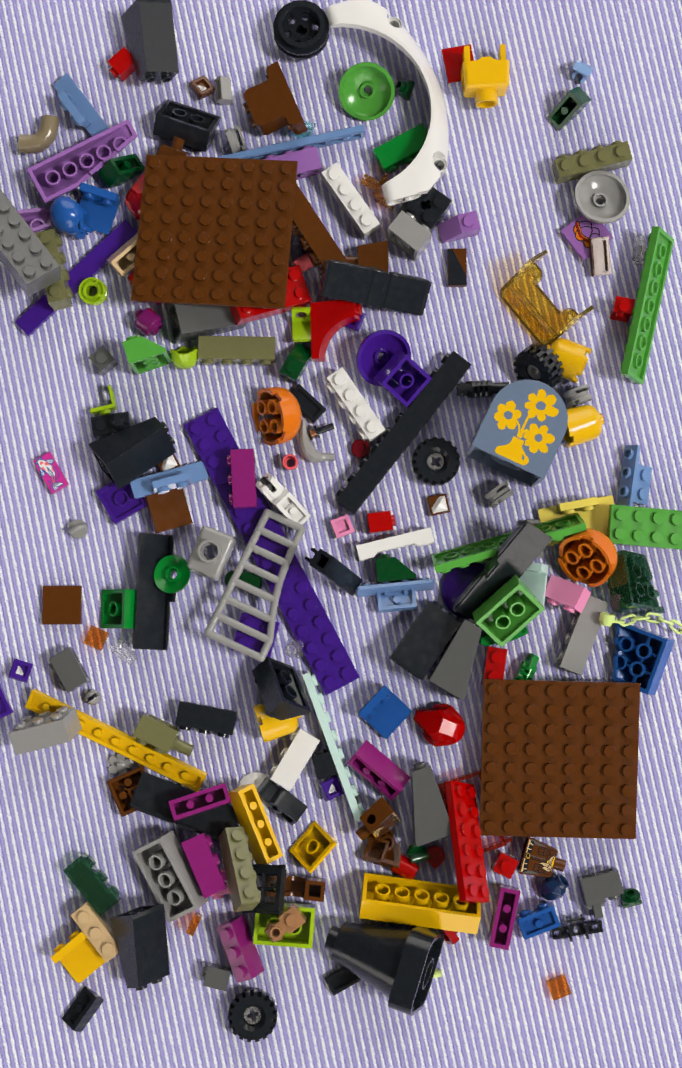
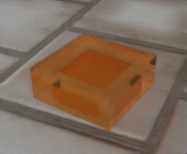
M91 625L83 643L102 651L110 633Z
M195 912L186 931L187 934L194 935L202 914Z
M564 973L546 980L554 1001L572 994Z

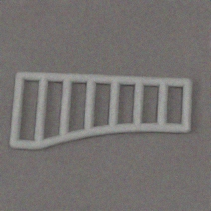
M270 509L263 511L204 631L206 637L259 662L265 660L273 644L276 614L283 582L295 551L306 530L304 525ZM268 518L296 530L292 541L264 528ZM260 535L288 547L285 558L257 546L256 543ZM254 552L280 564L281 568L278 576L247 562L251 553ZM243 569L275 583L273 594L240 580ZM235 586L270 602L269 614L231 597ZM226 604L268 622L267 635L222 614ZM218 621L264 642L260 653L214 632Z

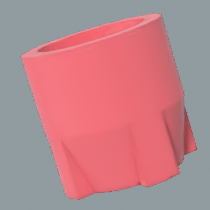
M306 253L293 261L295 266L300 265L302 273L313 267Z
M288 454L283 458L282 463L287 471L298 467L296 456ZM289 460L294 461V465L291 467L287 465Z

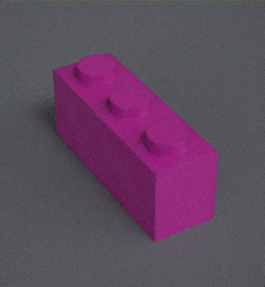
M254 449L230 450V455H227L228 467L231 466V474H228V484L232 486V493H229V503L233 505L234 509L257 508Z
M367 740L363 742L347 762L349 766L391 801L403 790L411 778Z
M223 783L168 801V806L173 822L229 804L231 800L226 784Z
M204 832L182 842V847L204 899L227 889L228 879L225 871L221 872L219 865L221 861L218 854H214L211 847L214 845L210 835L206 836Z
M498 884L487 939L490 947L509 950L521 892L516 887Z
M244 915L230 918L216 927L237 983L251 980L265 971L257 948L253 944V938Z

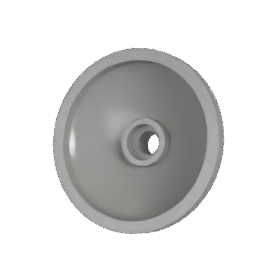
M596 170L585 174L578 181L574 190V200L578 210L587 219L600 224H609L618 221L627 212L630 205V193L626 184L617 175L608 171Z

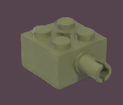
M149 713L142 715L132 735L136 737L135 741L143 745L151 744L154 746L153 750L161 754L169 753L174 749L189 757L194 749V745L179 739L182 729Z

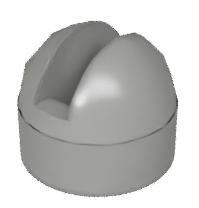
M89 690L85 695V700L90 705H96L101 700V694L97 690ZM96 693L97 697L89 701L88 698Z

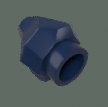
M562 874L547 877L542 883V897L546 900L562 898L566 888L569 886L568 881Z

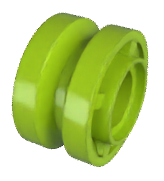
M86 278L79 286V296L85 303L98 306L106 301L108 288L104 282L97 278ZM92 287L97 288L95 296H90V289Z

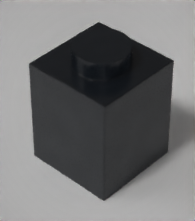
M323 748L315 751V755L311 758L318 779L337 774L330 750L326 751Z

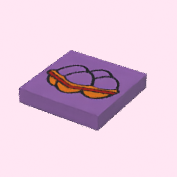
M583 215L560 231L582 261L590 257L589 238L609 236V241L614 238L603 224L593 222Z

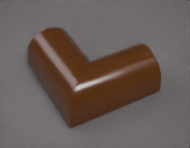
M143 765L106 781L121 817L137 811L129 804L142 772L147 773Z

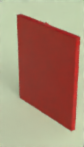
M471 44L442 49L448 83L461 81L460 71L463 63L462 53L464 46H470V61H474Z

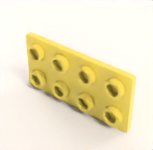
M612 495L599 498L592 497L538 509L540 523L578 513L584 520L586 528L595 529L607 535L609 505L615 504ZM564 536L559 541L551 540L547 546L561 544L567 536Z

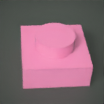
M348 514L330 521L337 539L355 532Z

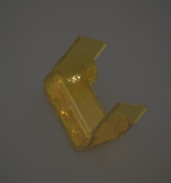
M546 250L529 259L500 289L501 299L535 340L541 343V346L543 344L552 345L555 340L562 337L594 309L591 305L580 314L572 308H567L560 312L537 285L543 278L542 270L537 263L548 253Z

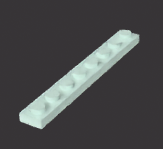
M305 673L302 675L355 822L361 821L359 818L365 811L362 803L358 804L355 796H358L355 784H350L349 778L352 776L349 767H344L342 759H345L342 748H337L335 743L338 737L335 729H330L329 723L332 721L329 712H324L322 704H325L322 693H317L315 686H318L315 674Z

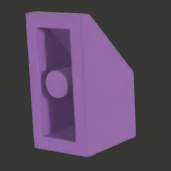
M476 211L456 215L438 224L442 244L476 236L481 229Z

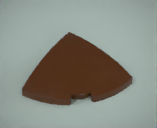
M389 830L379 839H376L372 834L369 835V841L362 857L363 861L399 868L401 851L399 843H396L393 837L394 833Z

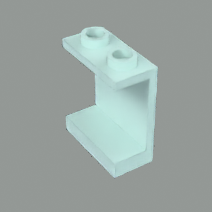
M532 563L519 579L544 606L549 566L542 563Z

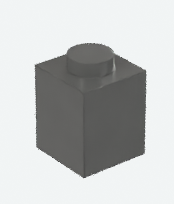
M103 345L88 357L103 376L118 365L117 361Z
M209 962L208 967H204L201 979L204 980L203 986L226 991L232 970L231 967Z

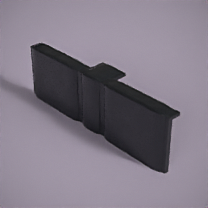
M334 259L325 260L327 266L320 296L423 315L432 283L429 280L397 272H386L374 266L366 267Z
M527 520L522 521L497 550L496 556L487 562L482 573H479L454 602L452 607L454 612L457 611L466 618L474 620L472 613L514 575L520 578L553 538Z
M139 532L136 565L137 583L135 586L136 602L134 605L132 638L133 649L167 650L170 602H175L176 593H166L157 587L154 581V570L161 559L173 555V535Z
M142 772L129 805L137 811L173 823L168 801L195 793L196 791ZM230 804L174 822L178 827L186 831H196L198 834L205 832L206 836L210 835L211 839L219 841L218 837L225 828L241 827L233 806Z

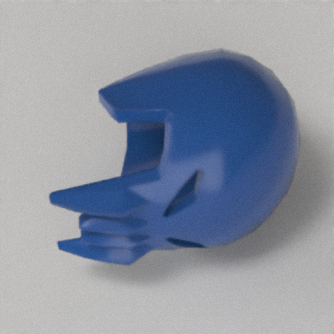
M58 196L53 200L50 206V218L58 230L71 234L78 239H85L88 232H93L90 227L83 223V215L87 216L89 214L83 206L66 196Z

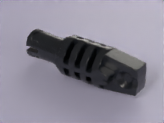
M490 380L466 381V384H458L456 386L457 396H467V398L491 397L507 386L509 382L492 383Z

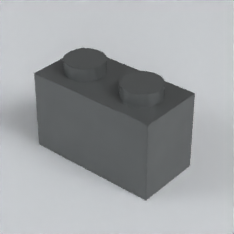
M72 647L49 658L51 662L49 667L54 674L57 673L60 679L58 683L63 691L66 690L67 693L72 692L91 681Z

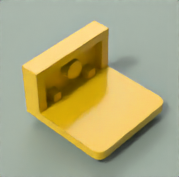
M76 930L68 937L70 939L69 942L65 945L60 943L53 949L54 954L50 958L55 964L60 961L77 983H81L106 961L82 931Z

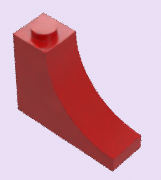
M344 300L310 303L311 352L314 361L325 362L328 344L335 333L347 324L360 321V315H362L360 303Z

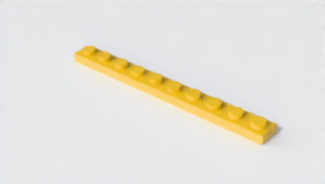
M35 688L31 691L25 708L37 714L45 711L53 713L65 706L68 709L73 707ZM76 709L82 727L78 734L196 792L200 791L208 773L167 753L161 754L153 750V746L149 744L143 745L135 741L136 738Z

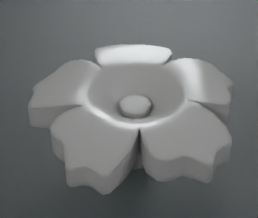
M117 754V757L111 755L109 757V764L111 766L108 770L114 774L118 771V774L121 775L127 772L126 768H131L132 763L121 754Z

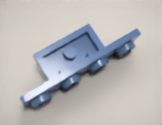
M64 74L54 83L53 86L59 93L57 96L61 100L59 104L66 112L69 111L72 116L70 118L76 126L80 125L86 128L92 137L109 129L69 74Z
M626 445L624 448L617 505L633 506V503L638 505H647L652 468L638 464L640 445Z
M203 461L137 478L130 482L134 498L139 499L156 493L165 494L175 488H186L189 484L207 480L208 474Z
M434 579L401 580L397 583L386 581L377 585L366 583L357 587L358 597L377 595L379 613L416 610L415 592L434 590Z

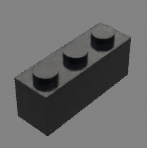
M180 701L175 724L180 725L179 729L191 731V728H197L199 733L210 734V731L217 732L219 737L229 738V735H234L238 711Z

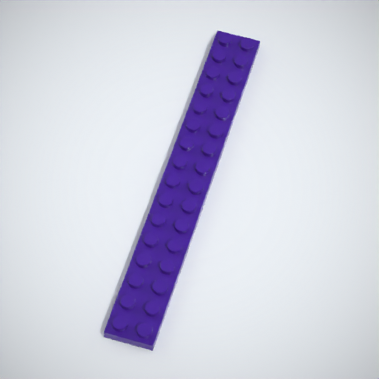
M215 408L184 424V427L247 545L265 509L271 510L257 487V508L234 509L233 505H230L229 493H232V486L228 484V474H231V466L228 467L227 455H230V450L239 449L220 411L218 408ZM268 518L264 528L286 538L279 523ZM260 535L256 543L257 546L285 558L288 547ZM254 552L251 553L259 568L278 576L281 568L280 564ZM294 554L283 582L278 605L325 695H328L360 678ZM265 579L273 594L275 583Z

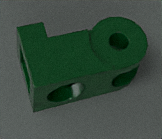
M230 571L226 574V584H228L234 571ZM242 572L240 580L261 589L262 577L254 573Z

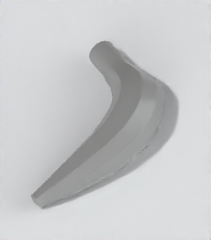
M302 419L299 430V447L302 455L313 463L335 461V454L322 453L314 448L310 439L307 421Z

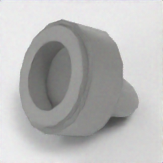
M73 520L68 526V532L73 538L81 539L87 535L88 526L82 520Z

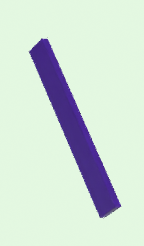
M126 219L68 272L70 276L68 284L72 289L73 296L79 291V286L83 280L94 277L108 264L106 260L138 233ZM45 294L15 323L30 337L58 310H53L48 303L47 294Z

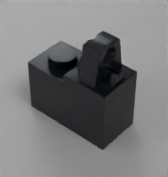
M127 411L91 417L93 437L98 440L133 426L132 415Z

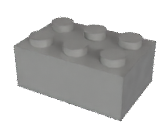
M65 706L53 713L45 711L38 714L37 717L32 718L31 715L20 719L21 722L15 724L8 734L15 754L19 755L70 742L82 727L75 707L68 709Z

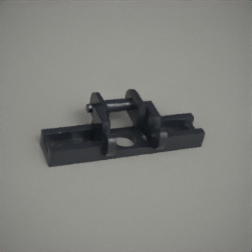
M580 914V917L572 919L568 916L569 920H567V923L569 925L551 930L553 940L569 937L570 942H573L572 936L585 934L586 939H589L588 934L604 932L601 920L584 923L586 918L582 914ZM599 924L600 928L594 930L593 925ZM575 926L580 927L579 933H574L573 929ZM568 929V934H564V930ZM561 930V935L555 936L554 931Z

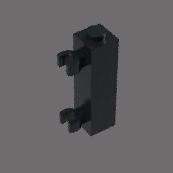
M311 548L310 550L314 552V557L311 559L305 557V560L310 563L309 565L337 587L353 596L363 580L324 550L319 549L318 551L315 548Z

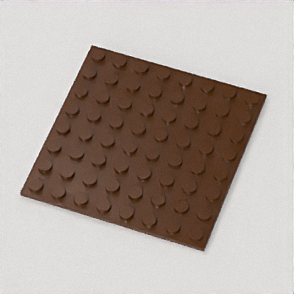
M146 155L131 301L285 309L298 161Z
M484 679L479 825L481 836L636 839L640 683Z

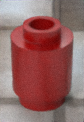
M401 854L399 868L391 867L390 871L403 878L413 879L419 866L415 863L411 864L409 858Z

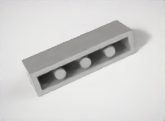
M590 596L582 613L578 612L577 616L573 615L570 622L572 629L570 634L567 633L563 640V644H565L564 650L559 652L556 662H559L557 667L577 675H582L601 626L599 621L600 612H606L609 605L608 602Z

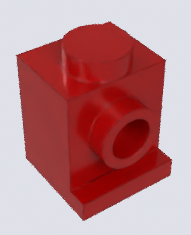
M616 296L613 301L610 319L628 323L632 315L635 299Z

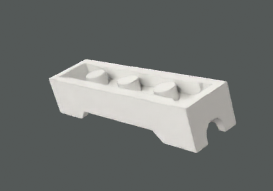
M430 527L356 545V550L360 562L374 558L377 553L413 544L418 547L433 544L434 538Z

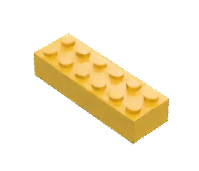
M364 873L359 918L477 934L481 919V903L459 902L457 885Z

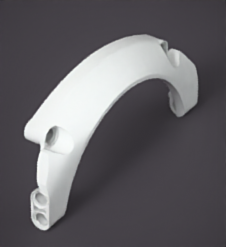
M349 0L330 5L325 9L331 28L347 27L361 29L388 40L412 61L423 79L430 105V122L426 140L410 165L381 186L387 206L417 199L421 194H427L436 182L444 176L448 166V118L444 97L436 75L420 46L402 25V21L397 17L387 18L388 10L371 0ZM435 165L440 166L442 170H438Z

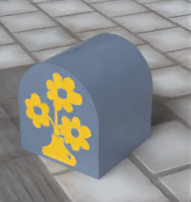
M519 380L508 384L497 393L486 410L465 456L529 486H537L545 479L566 433L568 414L564 401L552 387L540 381Z

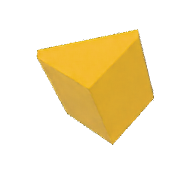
M314 821L289 851L312 874L336 846L337 840Z

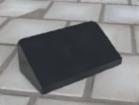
M84 986L62 1017L63 1021L73 1031L82 1032L104 999L87 986Z

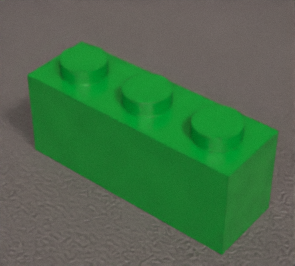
M423 123L373 149V157L383 175L397 171L399 166L403 164L408 165L416 158L428 133Z

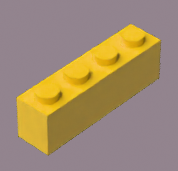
M254 783L244 784L229 791L231 804L240 826H244L245 833L248 835V846L255 863L270 864L282 857L283 854Z

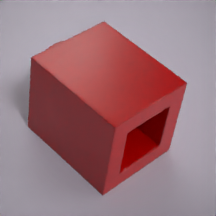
M125 47L107 61L110 67L109 72L115 79L119 77L122 82L135 71L131 53Z
M390 511L367 514L369 534L389 532L393 530L392 526H396L395 516L391 515Z
M499 850L491 865V869L511 879L519 861Z

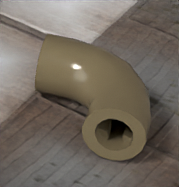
M42 115L40 117L39 130L35 134H19V153H40L49 148L56 139L59 129V118L52 115Z

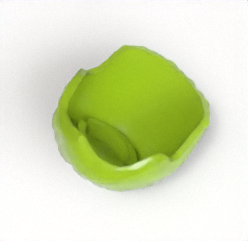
M182 346L178 350L170 349V357L173 364L182 370L191 369L198 361V348L196 346L193 348Z

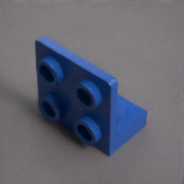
M81 182L79 190L82 197L79 204L89 212L87 216L83 215V223L93 231L109 235L121 201L118 194Z
M383 685L358 714L387 739L412 711Z

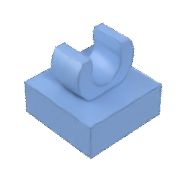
M576 60L573 69L576 71L573 72L572 79L577 74H581L583 77L581 83H584L586 77H590L594 67Z

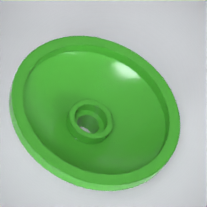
M357 63L350 67L341 78L339 99L345 111L354 118L365 121L377 119L390 109L394 101L395 85L393 79L385 68L376 63ZM366 86H369L371 88V92H365L364 88Z

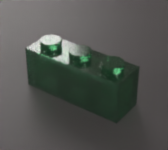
M84 853L63 871L99 916H102L121 899L119 896L121 893L115 885L111 886L105 872L103 870L99 871L96 868L95 860L89 854L86 855Z

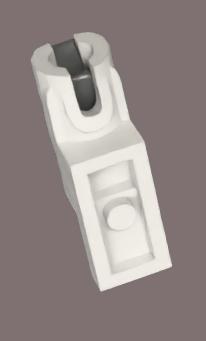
M266 473L256 482V487L286 518L303 525L311 517L295 497L272 474Z

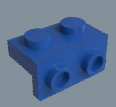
M547 901L538 904L536 909L531 911L530 909L520 911L518 916H515L524 940L561 926L554 905Z

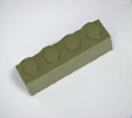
M615 141L610 146L603 147V145H599L590 151L579 150L574 155H560L554 160L552 171L556 184L580 179L592 171H611L627 167L633 158L628 141Z
M54 228L35 233L60 265L61 279L45 287L48 303L54 311L73 307L71 300L73 293L68 284L70 276L65 268V263H67L66 256L62 252V237L56 233Z
M199 336L198 359L199 362H203V365H214V362H222V365L226 366L233 365V363H241L243 366H251L252 363H260L261 366H271V363L276 362L275 337Z
M244 826L225 828L218 839L228 879L234 912L250 911L260 903L261 893L256 885L257 875L252 866L253 857L248 848V835L245 833Z

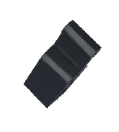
M268 777L257 788L259 797L266 801L275 813L292 826L307 809V806L286 789L277 786Z

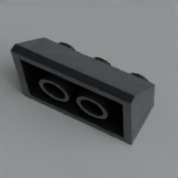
M168 99L156 114L153 135L163 140L173 141L174 136L185 140L183 146L192 147L199 152H207L213 142L221 117Z
M266 657L263 662L259 663L252 670L255 678L254 681L258 687L267 716L285 720L311 712L295 667Z

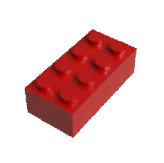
M300 265L289 267L285 309L230 306L236 326L289 312L292 307H306L312 300Z

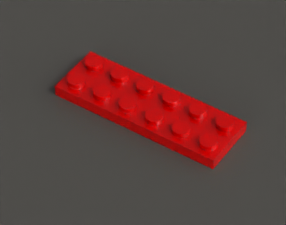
M447 781L445 782L459 902L488 903L489 889L487 887L486 868L483 857L484 850L481 842L479 812L476 804L474 784Z

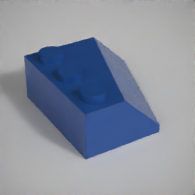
M615 623L613 681L640 683V692L647 695H655L675 640L632 624L622 627L620 624Z

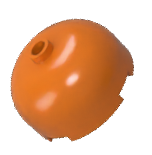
M282 387L260 389L257 392L256 402L252 403V419L256 432L261 431L264 438L263 442L270 446L289 442L297 435L302 421L301 408L296 397ZM259 415H273L272 418L261 419L259 423Z
M587 528L585 531L568 535L559 546L558 562L560 567L574 582L579 581L588 584V587L600 586L609 579L616 569L618 561L616 548L610 538L598 530Z

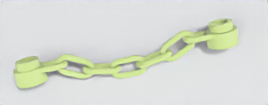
M600 612L599 615L600 625L612 626V623H618L622 627L634 624L637 620H645L648 623H666L675 633L682 634V624L675 619L665 620L659 613L648 612L645 616L628 614L619 620L615 619V615L611 613ZM648 615L659 616L656 618L658 621L649 620L650 617ZM631 617V619L633 620L628 623H625V621H623V619ZM673 622H675V623H676L677 625H679L681 628H679L678 630H676L675 628H673V627H672V626L674 625Z

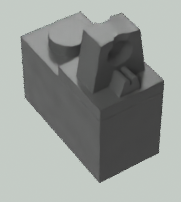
M615 867L577 877L583 902L588 910L592 909L595 919L603 918L601 907L605 906V898H608V900L617 899L620 897V894L624 893L619 871Z

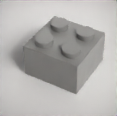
M402 210L388 227L386 238L416 261L429 246L432 233L425 224L420 225L415 221L416 218L411 213H405Z

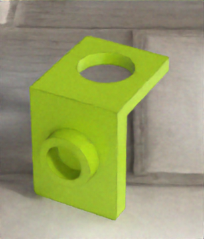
M292 307L293 342H310V307ZM298 312H304L307 314L305 317L296 316Z
M108 385L112 404L90 409V413L93 416L99 414L100 416L109 415L111 411L118 410L114 390L111 385Z

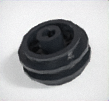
M295 0L284 5L276 14L273 22L274 40L279 50L286 56L296 60L310 59L319 55L326 47L329 39V21L324 10L317 4L307 0ZM317 25L318 29L314 31L312 26ZM285 32H290L291 36L287 37Z

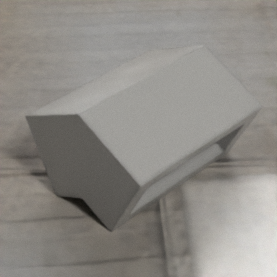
M217 77L214 79L216 103L233 105L230 77Z

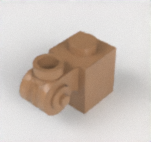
M294 902L283 910L282 914L278 915L279 920L276 923L270 922L267 924L268 926L264 932L271 938L272 943L280 941L286 932L291 934L306 922V917Z

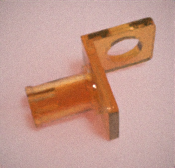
M385 173L380 181L365 174L364 177L366 179L362 178L361 185L374 191L372 195L375 202L393 211L394 207L387 206L385 198L381 196L383 194L381 186L390 180L388 174Z

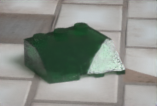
M626 550L618 551L616 569L609 577L607 583L612 611L627 615L635 614L636 616L645 615L648 612L665 613L664 607H660L657 597H659L658 590H655L652 586L651 580L653 576L646 556Z

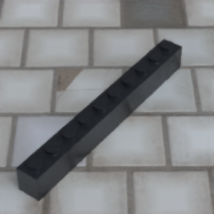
M455 351L444 356L441 360L443 365L439 370L435 368L430 374L432 378L430 382L423 388L417 398L410 403L405 413L400 412L395 418L394 422L396 424L392 429L388 427L382 435L384 437L381 443L377 442L370 450L372 455L369 458L365 457L359 464L361 468L357 474L353 472L347 479L349 484L345 488L341 487L336 493V503L353 516L470 369L472 364Z

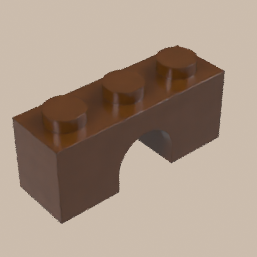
M286 874L284 897L295 896L304 898V900L324 902L326 879ZM267 876L266 887H276L277 876ZM266 891L265 896L276 897V891Z

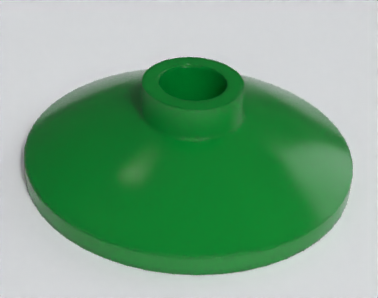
M169 555L161 559L154 570V581L157 587L166 593H177L184 589L189 582L191 574L187 561L177 555ZM177 572L176 578L173 579V574Z

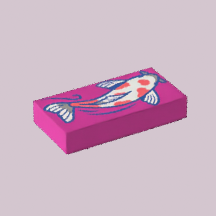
M51 452L33 461L52 494L69 486Z

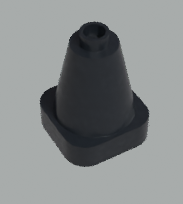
M344 922L341 928L331 927L326 938L325 948L332 951V960L389 997V1008L413 1016L422 1009L428 996L443 947L445 933L420 926L410 930Z

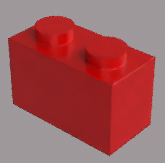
M486 646L481 685H483L484 679L504 678L508 649Z

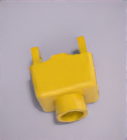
M499 45L498 60L489 56L481 57L475 61H470V46H464L462 53L463 63L460 71L463 96L465 98H475V105L478 108L497 106L498 97L504 96L509 86L510 61L506 60V45Z

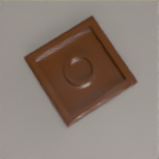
M176 488L165 494L156 493L145 496L155 534L193 524L183 489Z
M43 586L42 625L82 624V586Z

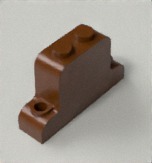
M278 61L269 65L266 69L267 75H265L267 80L247 89L244 93L246 102L243 103L247 114L251 113L252 115L249 120L253 129L258 128L262 135H268L286 126L294 134L308 131Z

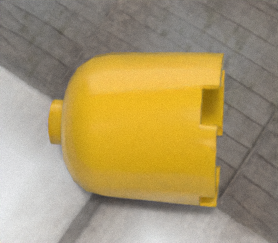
M558 338L552 345H547V349L552 348L554 350L552 353L559 356L557 360L562 361L563 365L560 368H564L563 378L576 384L578 382L576 376L582 375L588 362L586 354H591L592 349L566 338Z
M581 405L567 409L568 424L563 437L566 442L564 444L566 448L598 438L604 424V418L601 413L599 414L591 405Z
M263 703L253 706L258 723L262 722V725H259L264 743L291 734L298 728V718H301V716L279 720L267 716Z

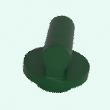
M408 78L400 79L395 86L396 94L404 100L410 101L415 82Z
M416 843L409 846L406 852L411 864L430 858L424 845L417 847Z
M629 888L621 894L623 909L642 904L640 892L636 889Z

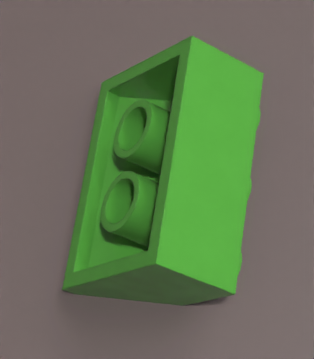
M137 335L127 337L126 341L122 342L129 365L136 375L173 363L166 348L142 336L137 337Z
M514 575L472 614L476 624L503 647L544 611L545 608L532 591Z

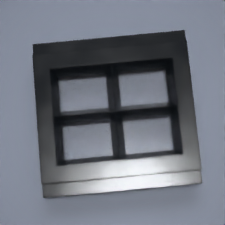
M252 864L253 870H255L257 875L256 885L257 889L260 890L261 900L253 910L242 911V913L282 914L286 865Z

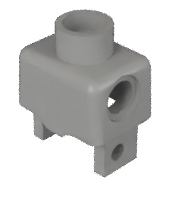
M202 527L187 562L189 570L211 580L219 581L236 544V538L212 527ZM212 545L216 547L217 555L214 558L208 559L204 556L203 551L206 546Z

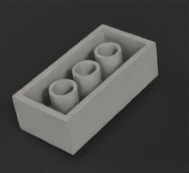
M173 830L132 852L158 904H164L165 917L168 923L200 908L209 901L208 897L204 899L190 863Z

